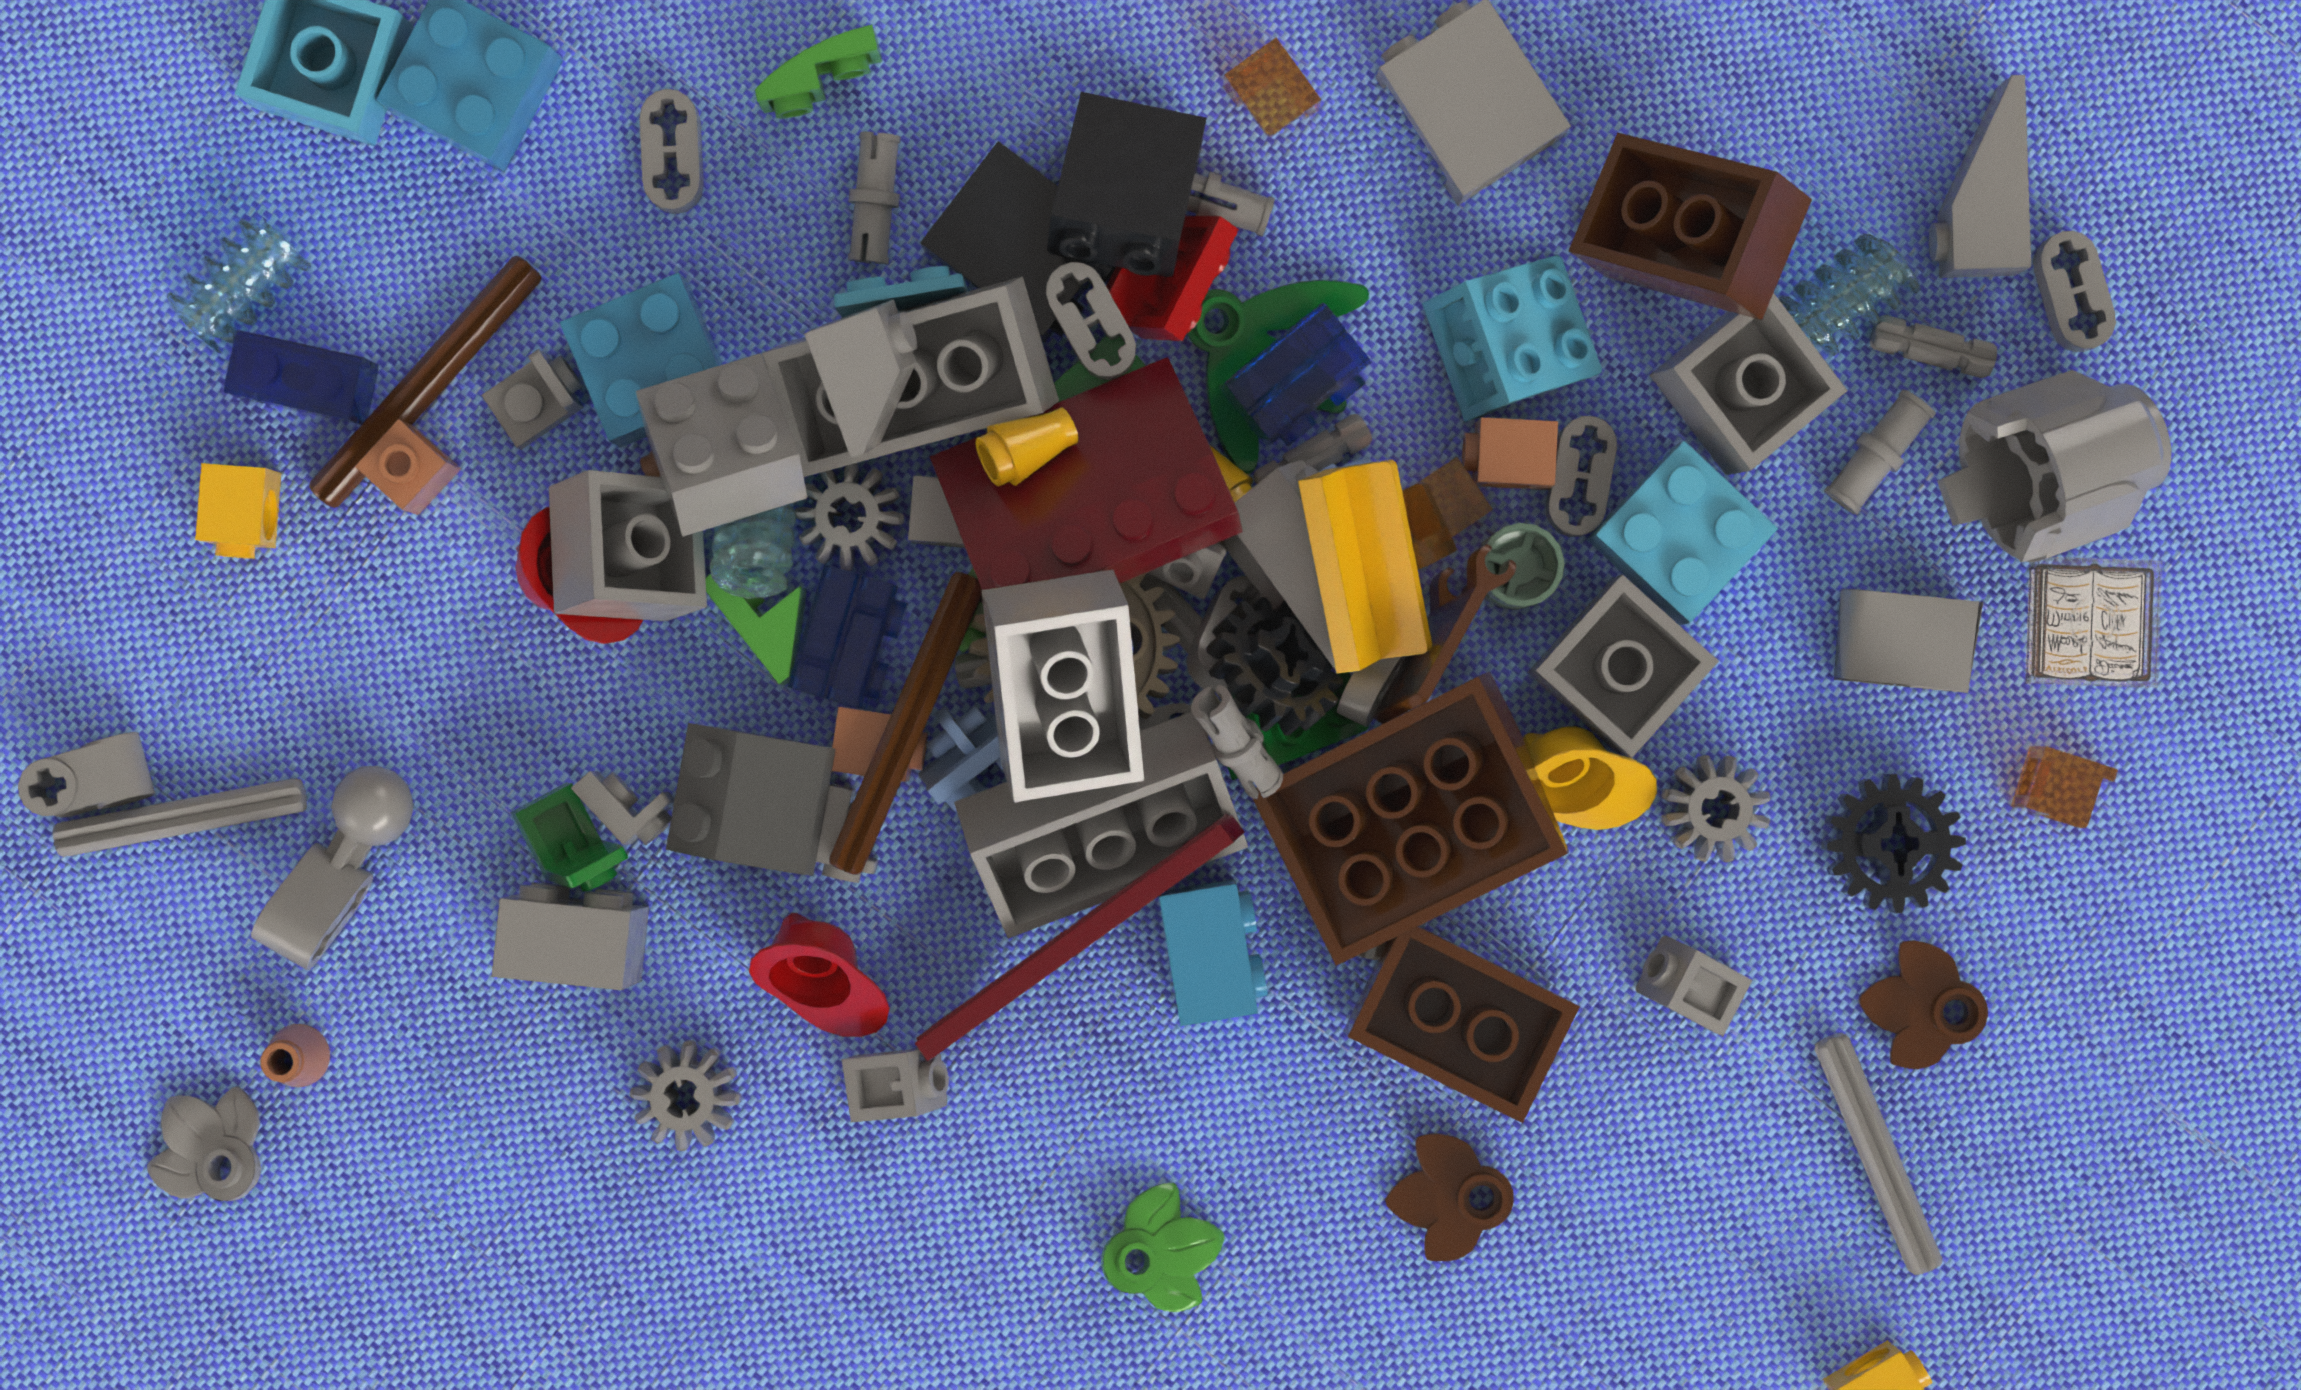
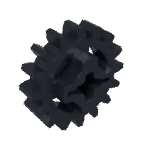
M1260 597L1252 606L1244 600L1213 628L1212 633L1216 638L1207 646L1206 653L1219 661L1209 670L1210 677L1224 679L1227 685L1226 688L1232 698H1236L1241 703L1239 710L1245 718L1251 713L1258 715L1262 731L1267 732L1277 722L1284 735H1291L1299 726L1307 731L1337 704L1339 699L1334 692L1343 685V678L1331 672L1333 666L1299 619L1291 616V608L1286 601H1283L1273 610L1266 597Z
M1884 774L1880 790H1878L1871 779L1858 781L1862 797L1857 799L1849 794H1841L1837 799L1846 810L1843 817L1826 816L1824 821L1831 828L1837 830L1836 839H1828L1821 842V849L1837 852L1838 860L1826 868L1828 874H1846L1848 880L1844 883L1841 892L1846 896L1852 897L1864 890L1863 906L1869 909L1876 910L1884 897H1886L1889 911L1893 913H1903L1906 897L1916 907L1924 908L1929 906L1925 890L1931 888L1937 892L1946 893L1950 888L1941 877L1944 870L1961 871L1963 866L1959 861L1950 857L1951 848L1966 844L1965 837L1950 835L1949 826L1955 824L1961 818L1959 812H1940L1938 808L1943 803L1946 795L1940 790H1934L1922 796L1923 779L1918 777H1910L1903 789L1900 787L1897 774ZM1906 803L1912 805L1924 815L1931 830H1922L1910 819V807H1906ZM1877 805L1874 807V819L1862 832H1855L1861 817L1870 808ZM1893 833L1905 838V848L1896 849L1894 854L1881 848L1882 838H1889ZM1926 854H1932L1923 872L1913 879L1912 869ZM1856 856L1866 857L1876 867L1877 879H1880V884L1870 879L1861 870L1855 859Z

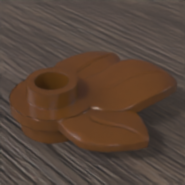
M1915 940L1902 941L1898 949L1900 976H1889L1873 983L1860 994L1858 1003L1873 1023L1884 1030L1895 1033L1890 1048V1063L1909 1069H1922L1938 1063L1951 1044H1964L1975 1039L1986 1025L1988 1007L1984 996L1976 987L1967 982L1960 981L1955 961L1948 953L1926 942ZM1958 1000L1963 1005L1964 1013L1958 1022L1950 1024L1945 1020L1943 1010L1949 1001Z
M1441 1133L1420 1135L1415 1139V1147L1422 1170L1414 1171L1399 1180L1387 1194L1385 1203L1401 1220L1416 1227L1427 1229L1424 1240V1251L1427 1260H1457L1466 1256L1474 1249L1483 1230L1492 1229L1506 1220L1513 1207V1189L1508 1179L1499 1170L1490 1166L1480 1165L1476 1154L1467 1142L1455 1136ZM1480 1185L1489 1187L1493 1194L1490 1204L1483 1208L1474 1207L1469 1201L1472 1189Z

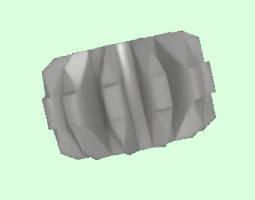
M857 463L845 466L843 483H839L833 470L821 472V477L828 486V489L823 493L814 485L805 483L807 497L817 502L816 507H799L794 512V517L798 520L816 522V526L805 530L799 535L801 543L811 545L826 538L817 552L816 560L822 564H827L837 549L841 548L840 566L844 571L853 570L855 550H860L864 561L872 567L878 564V556L870 544L877 540L884 547L893 550L897 545V541L891 535L882 531L883 524L891 526L904 524V515L895 511L883 512L882 509L899 499L900 494L894 487L888 488L873 495L882 481L883 474L877 469H872L862 484L859 485L860 472ZM845 501H848L855 508L865 507L866 517H858V520L863 525L856 532H851L844 525L835 527L834 516L842 515L836 509Z
M1698 756L1696 768L1699 779L1687 768L1678 767L1674 771V775L1685 787V790L1680 792L1675 789H1663L1662 799L1668 802L1679 803V811L1662 815L1661 822L1664 826H1676L1682 823L1685 826L1675 835L1672 841L1677 848L1683 849L1697 838L1694 848V858L1696 860L1706 862L1711 856L1715 845L1721 861L1730 862L1735 857L1732 839L1744 849L1751 851L1757 846V842L1746 830L1748 825L1756 828H1768L1770 819L1763 815L1753 814V806L1769 802L1770 794L1767 791L1748 793L1747 789L1756 782L1759 776L1755 769L1749 768L1741 772L1734 779L1737 768V759L1735 757L1724 756L1716 772L1710 756ZM1719 792H1721L1725 797L1720 800V803L1729 804V813L1726 818H1715L1711 826L1706 822L1711 814L1702 813V803L1704 799H1716Z
M687 1040L682 1045L679 1061L674 1050L666 1044L657 1049L658 1060L662 1068L648 1061L641 1063L638 1072L653 1085H638L631 1089V1098L650 1101V1107L644 1108L637 1113L635 1120L638 1124H644L656 1117L660 1124L653 1131L651 1139L657 1144L661 1143L672 1129L675 1130L676 1149L678 1151H685L690 1146L693 1130L698 1141L706 1147L715 1141L714 1131L710 1123L725 1130H728L734 1123L732 1116L719 1107V1105L733 1106L741 1102L742 1095L740 1092L722 1090L721 1087L722 1084L736 1077L737 1071L734 1067H728L716 1074L711 1069L719 1060L721 1054L715 1047L711 1048L703 1056L701 1062H698L696 1042L694 1040ZM675 1081L678 1087H681L688 1081L693 1082L697 1086L693 1097L700 1103L698 1109H696L694 1103L684 1110L675 1104L679 1098V1093L672 1088Z

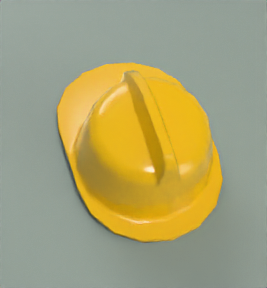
M1567 726L1551 730L1545 734L1527 733L1523 736L1529 755L1558 822L1594 830L1619 827L1641 816L1651 807L1657 795L1656 777L1648 766L1632 758L1607 751L1593 733L1587 729L1578 726Z

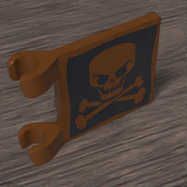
M1486 544L1474 551L1467 561V585L1462 589L1461 595L1456 597L1448 590L1447 580L1454 572L1452 568H1446L1432 579L1429 589L1430 614L1427 617L1432 648L1424 654L1405 657L1393 682L1373 716L1375 720L1384 724L1429 700L1486 594L1508 582L1513 577L1516 571V562L1509 559L1501 565L1498 575L1491 573L1485 565V557L1492 547Z

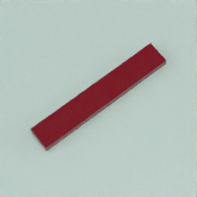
M1225 814L934 1023L916 1038L918 1041L915 1042V1045L925 1059L929 1061L1234 843L1245 833L1232 814L1229 816Z

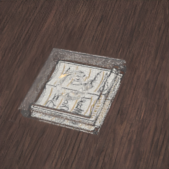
M2049 557L2038 562H2029L2025 684L2158 688L2162 561Z

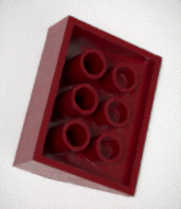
M1168 357L1058 402L1045 412L1037 414L1041 415L1061 407L1064 408L1074 422L1079 440L1077 444L1063 450L1017 486L1012 485L1010 482L996 486L988 477L976 449V439L985 434L930 456L982 590L1112 569L1120 584L1243 532L1237 507Z

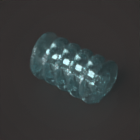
M262 217L264 222L261 226L243 218L237 222L246 239L243 244L224 236L219 240L228 257L225 262L208 255L201 259L210 275L206 281L189 273L183 277L192 293L189 299L171 291L165 295L177 316L206 344L221 354L222 352L215 337L232 344H236L240 340V334L233 319L251 326L258 321V316L250 303L251 301L265 307H272L275 304L276 299L268 285L269 282L284 289H290L293 286L294 281L286 267L287 264L304 271L311 267V262L264 217Z
M1863 233L1854 240V252L1842 249L1835 254L1833 260L1834 268L1823 264L1814 270L1813 280L1815 284L1806 280L1797 283L1793 287L1794 299L1784 295L1778 298L1814 347L1819 346L1832 356L1840 352L1833 335L1835 332L1840 331L1852 341L1860 337L1854 321L1856 316H1861L1872 325L1880 321L1874 305L1877 300H1880L1893 310L1901 305L1894 288L1898 284L1912 294H1916L1921 290L1917 277L1911 267L1895 247L1889 242L1870 234Z
M796 502L713 527L715 535L711 544L713 557L710 562V572L712 579L721 589L733 596L766 598L777 595L788 588V579L784 574L789 572L793 566L791 548L795 543L792 528L796 522L793 508Z

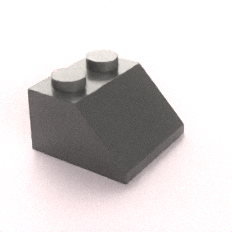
M688 723L666 850L716 861L813 876L836 749L744 731Z

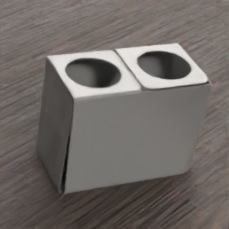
M1841 589L1834 680L1968 693L1983 602L1869 590Z

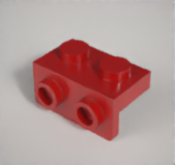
M1185 216L1172 277L1159 275L1143 276L1125 268L1115 267L1106 287L1130 330L1142 339L1183 341L1186 334L1198 323L1202 314L1201 304L1214 278L1225 269L1230 258L1229 248L1239 229L1221 216Z

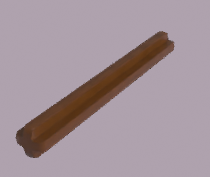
M517 255L505 264L310 481L309 488L317 498L330 507L335 508L341 505L366 477L355 467L358 462L398 419L412 425L540 283L541 275L533 266Z
M956 571L949 580L829 857V863L837 869L852 875H858L864 869L982 596L981 585L978 579L973 576Z

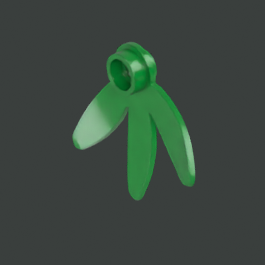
M1337 280L1301 281L1267 290L1252 296L1244 302H1241L1238 297L1228 291L1221 289L1208 290L1201 304V317L1195 327L1187 333V336L1197 348L1208 352L1206 387L1211 419L1220 443L1229 459L1246 474L1252 473L1256 469L1259 437L1255 404L1243 368L1244 365L1271 388L1304 406L1333 414L1343 412L1346 409L1347 401L1332 380L1302 353L1268 335L1267 331L1312 326L1347 314L1363 306L1368 301L1369 292L1364 285ZM1212 309H1218L1224 317L1222 328L1215 333L1209 332L1204 324L1206 314Z

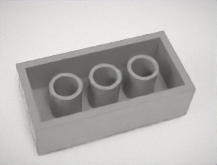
M1023 276L898 311V313H906L913 325L917 338V349L913 350L916 364L881 443L867 453L852 459L806 338L803 337L785 342L763 352L762 356L800 455L803 476H810L981 430L989 425L1037 415L1056 404L1059 398Z
M1192 712L1140 731L1144 781L1015 803L1013 802L1008 783L1005 782L954 802L969 853L1007 938L1103 903L1225 814L1228 816L1232 814L1240 825L1205 729L1196 720ZM1244 834L1206 863L1248 848Z

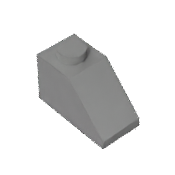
M894 300L823 324L804 333L851 459L867 453L881 443L916 364L913 350L917 349V338L913 325L906 313H898Z

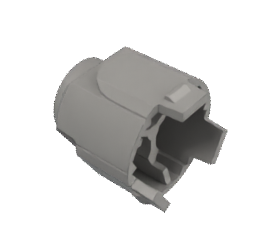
M2071 370L1975 404L1967 411L1961 428L1959 458L1962 469L1938 480L1937 483L1953 526L1981 520L1982 526L1989 536L2008 554L2019 559L2021 563L2025 561L2038 562L2128 528L2139 510L2147 491L2158 487L2167 477L2171 464V443L2160 411L2142 390L2125 383L2109 387L2095 379Z

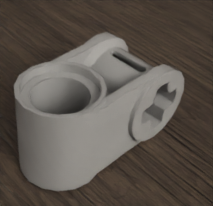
M138 732L102 738L87 743L79 749L39 759L27 766L18 782L19 797L26 808L35 814L60 818L73 817L96 809L121 806L155 795ZM55 778L65 779L66 789L57 792V799L48 798L46 788L55 784Z

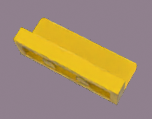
M1390 459L1325 469L1299 480L1298 484L1336 673L1360 671L1381 659L1419 655L1430 651L1432 640L1397 463Z

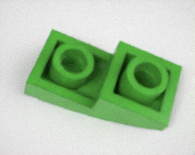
M873 25L849 30L830 37L805 49L782 64L755 89L757 102L763 112L775 111L776 118L780 119L808 114L814 110L812 103L826 100L821 75L832 73L834 80H848L868 74L870 72L869 65L882 62L878 39Z

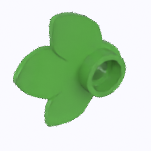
M1175 1183L1158 1184L1140 1193L1129 1203L1125 1213L1123 1230L1113 1235L1107 1241L1102 1251V1271L1109 1284L1121 1292L1130 1294L1142 1293L1155 1308L1163 1311H1185L1202 1303V1293L1194 1274L1206 1269L1217 1258L1225 1239L1224 1233L1207 1221L1192 1217L1181 1218L1180 1195L1177 1185ZM1137 1249L1143 1254L1144 1265L1139 1272L1132 1274L1126 1268L1125 1259L1130 1251Z

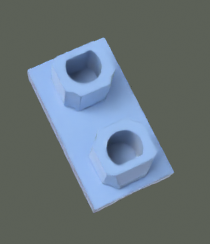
M976 705L957 720L945 706L934 714L945 730L926 744L936 759L918 773L926 785V790L937 804L940 805L946 801L955 811H957L954 804L955 801L987 790L976 777L995 761L1003 770L996 714L994 713L986 719Z

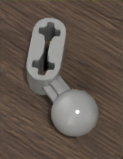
M362 766L346 774L335 788L331 809L338 830L329 847L326 848L319 843H315L310 847L261 911L251 932L252 939L306 970H310L318 962L358 909L371 886L373 874L362 869L361 866L372 846L386 845L398 839L409 826L414 807L408 784L395 771L380 766Z

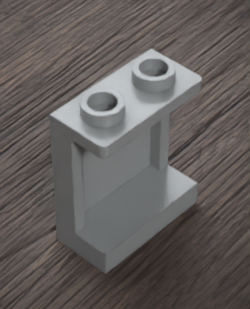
M1463 0L1436 18L1434 22L1439 29L1419 42L1413 34L1401 39L1381 55L1385 64L1379 67L1376 75V80L1382 89L1388 87L1446 176L1447 180L1444 186L1457 206L1564 138L1571 127L1489 0H1482L1473 7L1469 5L1467 0Z

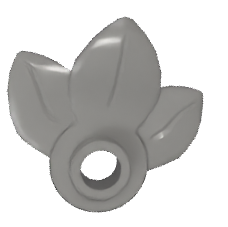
M238 1086L227 1091L215 1107L193 1096L178 1095L168 1098L162 1112L161 1129L163 1139L169 1148L155 1156L147 1164V1171L151 1179L169 1195L181 1199H189L205 1193L215 1200L235 1201L247 1195L257 1184L261 1173L259 1157L252 1147L260 1126L256 1105L248 1094ZM227 1157L231 1163V1172L226 1179L222 1180L220 1167L224 1158Z

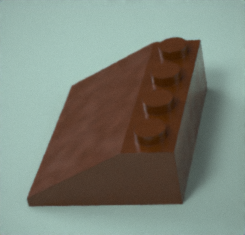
M1490 671L1283 774L1281 786L1272 795L1263 798L1259 789L1256 788L1259 792L1258 798L1253 799L1336 966L1569 853L1520 730Z

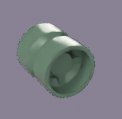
M1516 523L1505 526L1484 540L1480 545L1482 547L1488 544L1492 547L1485 557V565L1493 574L1498 575L1499 568L1505 561L1511 559L1516 562V571L1513 577L1508 582L1488 592L1485 596V600L1498 608L1519 610L1539 604L1555 592L1563 578L1565 562L1561 546L1551 533L1538 525Z

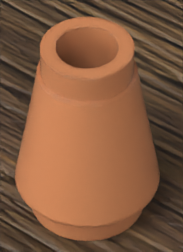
M291 1024L274 1034L267 1048L262 1053L260 1060L261 1069L273 1081L291 1087H306L317 1082L325 1074L330 1061V1049L325 1037L317 1029L305 1024ZM284 1050L292 1056L293 1065L291 1069L284 1061L286 1056Z

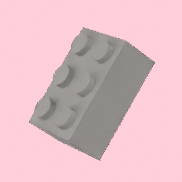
M1114 570L982 590L1001 765L1013 802L1144 781L1129 606Z

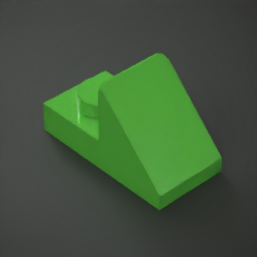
M719 567L707 576V594L776 682L780 685H786L796 677L807 594L806 588L801 586L796 588L762 615L757 607L765 599L742 571L732 577L728 570Z

